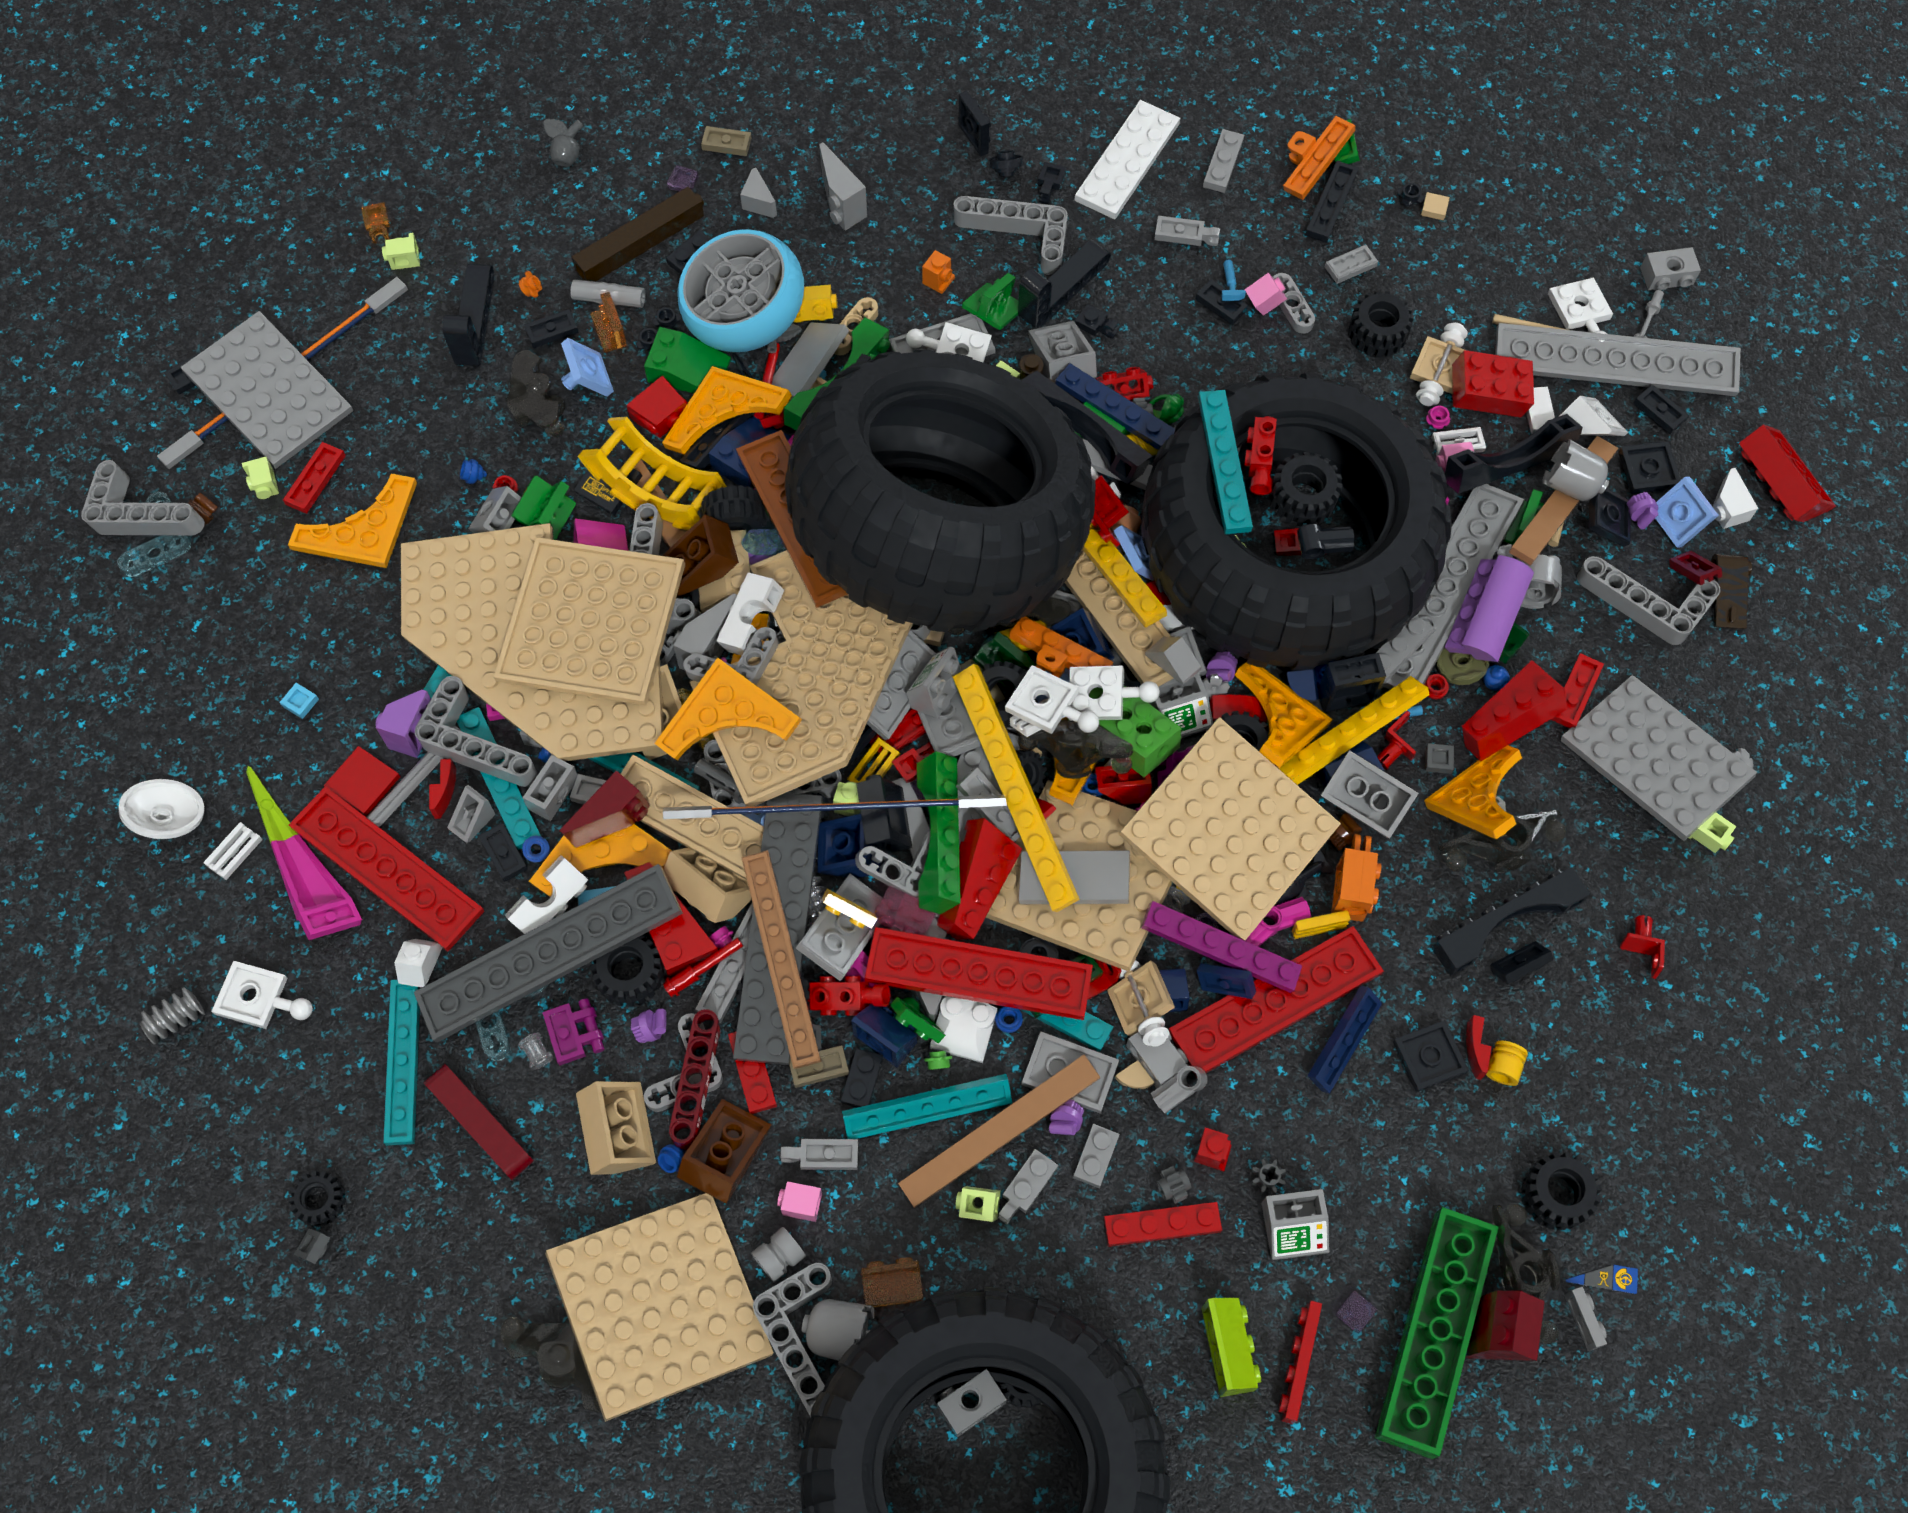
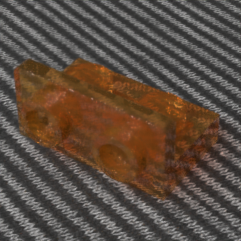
M610 292L600 294L602 304L598 305V311L591 312L590 314L605 353L627 346L624 331Z
M911 1257L896 1259V1264L884 1265L883 1261L867 1263V1268H861L865 1305L880 1307L923 1301L919 1261H913Z

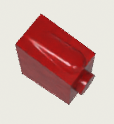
M662 375L626 406L631 420L660 439L673 427L688 402Z

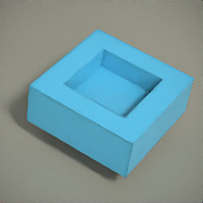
M295 683L279 703L282 707L303 719L319 698L316 694Z

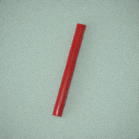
M777 343V351L768 354L762 382L772 384L780 350L779 343ZM755 412L754 416L757 419H762L765 412Z

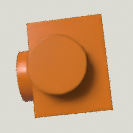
M936 250L922 266V284L941 294L944 293L955 278V275L952 274L951 258Z

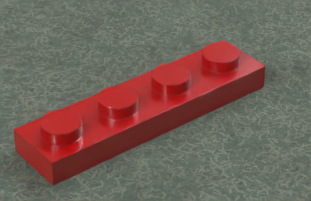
M1217 1202L1104 1216L1108 1247L1222 1232Z
M1310 1301L1306 1308L1301 1307L1297 1324L1302 1325L1300 1336L1295 1335L1291 1353L1296 1354L1294 1364L1288 1365L1285 1382L1289 1383L1287 1395L1282 1394L1278 1412L1283 1413L1281 1421L1294 1424L1298 1420L1322 1303Z

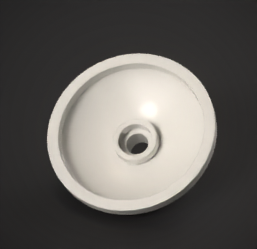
M154 779L140 782L130 787L122 795L119 801V816L127 828L139 835L153 839H171L191 832L200 824L204 816V803L201 796L184 783L167 779Z

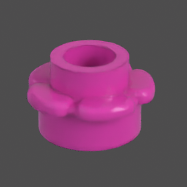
M1435 406L1428 411L1426 421L1433 428L1442 429L1450 423V413L1444 406Z
M723 926L709 938L717 948L721 949L732 941L731 937L734 932L729 931L726 926Z

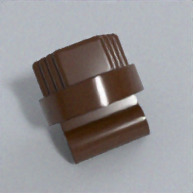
M201 492L194 500H189L187 503L204 519V526L210 523L213 519L212 514L218 509V506Z
M1348 813L1341 816L1339 820L1341 824L1329 838L1338 850H1341L1347 844L1350 846L1354 834H1360L1362 828Z

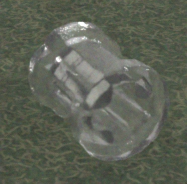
M539 1033L530 1034L518 1044L521 1051H524L530 1061L529 1066L532 1070L544 1067L553 1059L552 1053L547 1052Z

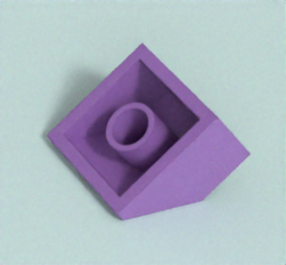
M420 690L386 705L383 713L381 712L378 715L376 729L388 749L415 758L418 757L422 746L415 736V728L431 701L427 691Z

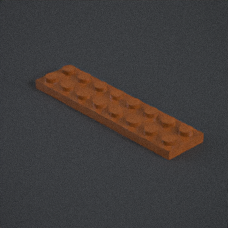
M780 430L741 446L736 451L815 607L818 608L848 594L839 585L830 584L821 576L814 565V559L805 554L795 537L792 514L788 513L785 491V476L791 446L783 431Z

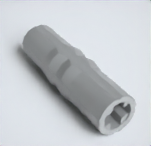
M574 279L571 284L572 300L596 302L612 306L620 305L643 308L645 288Z

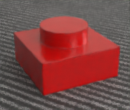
M784 409L780 415L768 413L764 418L760 419L763 428L774 426L775 429L783 427Z

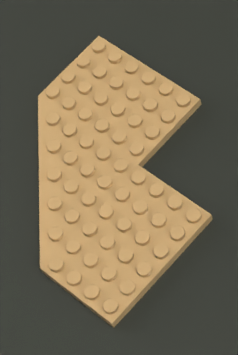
M550 523L401 543V635L410 644H413L434 663L446 670L448 674L460 678L463 685L476 696L498 711L500 715L514 726H517L528 737L558 759L571 761L661 749L654 744L664 731L660 658L647 705L497 682L493 678L535 539L537 537L553 540V528Z
M787 550L750 565L752 574L772 578L784 589L775 612L771 613L785 642L778 644L774 655L756 686L800 717L802 721L787 741L769 731L752 727L727 728L713 733L746 807L759 805L848 765L913 624L906 621L905 624H900L887 619L888 615L878 612L869 606L863 608L851 601L849 594L816 608ZM752 657L747 664L757 665L761 658ZM694 680L690 682L693 690L699 683Z

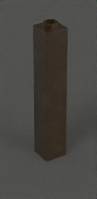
M689 186L571 256L575 271L585 281H598L704 217V201L698 193H694Z

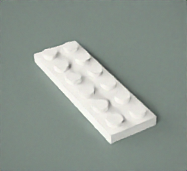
M1140 100L1075 194L1074 201L1112 219H1116L1179 126L1180 118Z

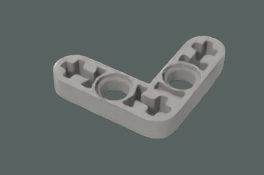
M769 627L758 629L751 638L737 665L726 664L757 685L779 643L776 632ZM691 654L683 663L686 675L691 680L700 682L705 675V671L709 670L716 659L702 654ZM752 657L761 658L757 665L752 666L747 663Z
M930 830L926 833L910 866L872 846L865 847L856 854V865L864 873L904 895L918 898V890H912L913 885L910 881L916 880L919 874L923 873L924 867L921 864V857L924 854L928 855L929 848H926V846L929 847ZM871 853V859L876 863L882 862V859L885 861L881 865L879 872L876 871L879 866L875 863H871L868 866L865 864L866 859L863 855L866 856ZM888 865L897 867L899 871L897 879L892 880L887 877L886 868Z
M692 1013L685 1014L678 1022V1030L685 1049H687L690 1031L683 1029L687 1028L688 1022H693L695 1014ZM702 1023L700 1025V1029L705 1030V1027ZM716 1056L712 1074L717 1075L714 1076V1082L709 1083L707 1093L719 1088L723 1081ZM681 1074L655 1083L646 1089L644 1101L650 1110L660 1112L674 1107L677 1095L676 1085L680 1081ZM693 1074L688 1082L697 1084L701 1081L702 1075ZM668 1086H670L671 1092L675 1097L670 1100L669 1094L661 1097L660 1104L650 1101L654 1098L653 1093L658 1092L659 1095L668 1093L666 1089Z

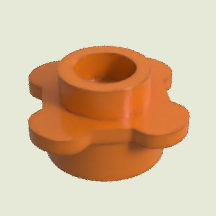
M526 271L525 277L519 280V287L526 296L538 297V292L542 290L540 280L530 271Z

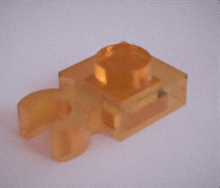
M385 203L361 207L366 230L369 231L372 242L376 243V236L380 234L384 235L385 240H389L386 227H390Z

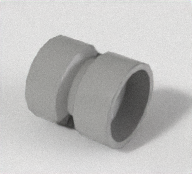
M781 1227L770 1237L771 1243H762L751 1252L754 1259L774 1283L787 1273L786 1267L788 1265L794 1267L806 1257L801 1247L784 1227Z

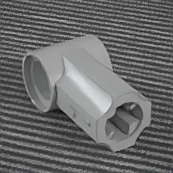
M1197 1066L1181 1068L1178 1074L1151 1093L1153 1100L1164 1113H1168L1196 1091H1200L1206 1086V1072ZM1191 1071H1194L1198 1077V1081L1193 1087L1187 1083V1075Z

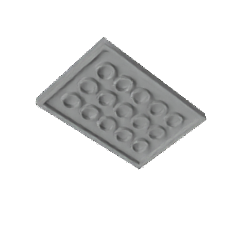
M260 311L181 367L186 376L262 456L267 457L275 469L353 412L352 406Z
M1633 675L1585 715L1575 728H1570L1561 738V742L1683 841L1690 837L1704 822L1755 778L1757 774L1744 761Z

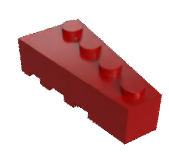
M1531 660L1462 725L1465 747L1476 758L1483 761L1567 710L1565 688Z
M986 818L972 819L966 822L965 830L967 832L965 839L959 846L961 903L939 915L937 922L940 928L956 940L975 938L1022 851L1020 846Z
M647 862L624 872L626 879L629 880L653 866L650 862ZM676 895L675 897L683 914L649 931L668 977L683 971L689 965L695 966L718 951L717 947Z

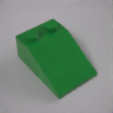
M659 327L644 368L648 383H654L663 375L674 389L695 393L711 367L727 371L731 357L683 332Z

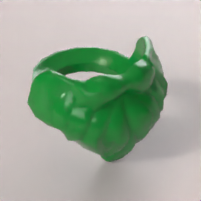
M1164 394L1153 398L1149 402V404H1152V407L1157 401L1166 399L1162 410L1153 409V415L1168 425L1176 422L1184 413V400L1179 394Z

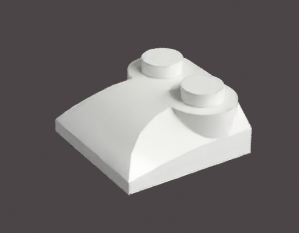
M944 996L936 1025L946 1036L939 1044L931 1040L930 1049L946 1051L947 1054L983 1063L997 1008L988 1003Z

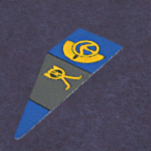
M1611 1265L1566 1279V1282L1637 1294L1638 1269Z

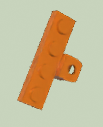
M1335 116L1317 141L1315 137L1305 132H1296L1287 145L1291 151L1289 159L1298 166L1283 185L1284 191L1304 200L1355 132V125ZM1298 140L1304 141V143H1303V142H1299V143L1295 144L1296 141H1298Z
M1026 616L1022 617L1010 631V639L1038 653L1036 658L1037 665L1035 667L1043 671H1049L1058 678L1064 674L1065 668L1070 670V667L1113 666L1114 663Z

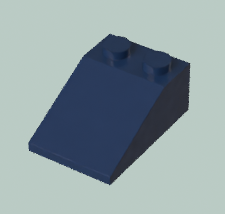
M753 416L724 435L709 452L711 468L738 486L751 487L754 490V486L737 455L736 449L780 430L775 429L774 426L764 429L760 419ZM784 433V435H785V437H786V439H787V441H788V440L791 438V436H789L788 434Z
M1084 608L1079 609L1049 628L1109 660L1114 659L1093 616ZM1033 650L1024 651L1036 663L1038 653Z

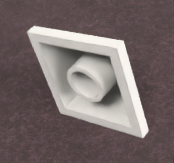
M1579 396L1560 415L1568 414L1583 427L1581 435L1625 436L1628 433L1596 398Z

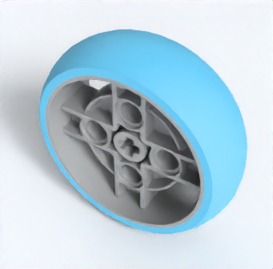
M734 230L716 236L706 242L688 260L678 284V306L686 327L704 344L726 352H747L761 348L776 340L795 320L804 296V277L795 254L778 238L757 230ZM781 279L779 287L776 291L775 283H777Z

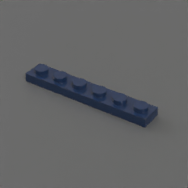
M1071 363L1055 380V384L1083 403H1089L1157 450L1175 432V429Z

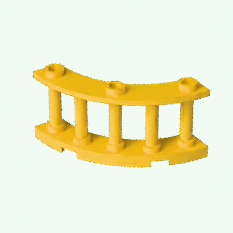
M628 417L609 418L607 422L614 430V433L600 449L582 450L578 455V458L597 481L602 479L612 488L610 493L635 511L642 504H653L662 520L673 523V527L689 530L701 519L698 511L702 507L703 498L711 491L727 487L718 472L691 468L659 451L639 433ZM622 440L633 451V454L618 470L608 460L607 456L619 441ZM641 459L656 470L642 488L626 478ZM664 475L680 483L667 500L650 494ZM689 487L701 491L691 505L677 504Z

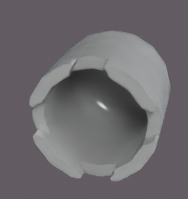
M1569 439L1568 443L1564 442L1558 448L1551 461L1555 462L1551 472L1546 470L1542 479L1543 484L1573 499L1588 501L1595 497L1597 493L1602 494L1609 484L1607 480L1608 465L1600 456Z
M824 1299L818 1302L813 1307L810 1315L804 1316L802 1323V1332L806 1333L808 1348L816 1355L839 1361L853 1344H857L870 1331L867 1330L869 1318L874 1319V1308L871 1305L833 1299Z

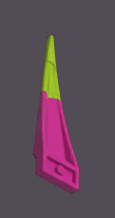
M248 766L246 773L296 920L300 922L308 940L359 926L362 918L352 898L323 866L303 839L289 827L290 822L272 799L253 769Z

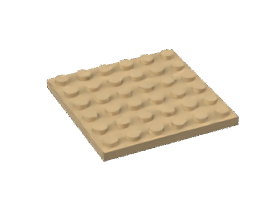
M536 537L493 678L497 682L647 705L685 568L684 559Z
M1219 717L1118 834L1228 932L1245 941L1341 823Z
M1048 780L1038 799L1047 801L1056 807V810L1045 820L1059 851L1130 850L1129 904H1071L1059 912L1052 911L1050 904H1020L1021 853L1027 851L1020 836L1015 843L1022 848V851L986 918L1130 972L1149 932L1141 928L1149 903L1154 901L1162 905L1172 881L1118 834L1137 813L1136 810L1084 792H1080L1072 806L1049 795L1053 781Z
M707 1193L546 1250L547 1260L605 1422L770 1357L774 1353L768 1337L754 1313L753 1298L714 1198Z

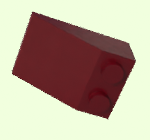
M616 770L559 831L577 848L630 827L636 821H641L648 813L650 805L642 793Z
M1495 1291L1481 1296L1465 1357L1469 1359L1537 1361L1545 1301L1522 1291Z

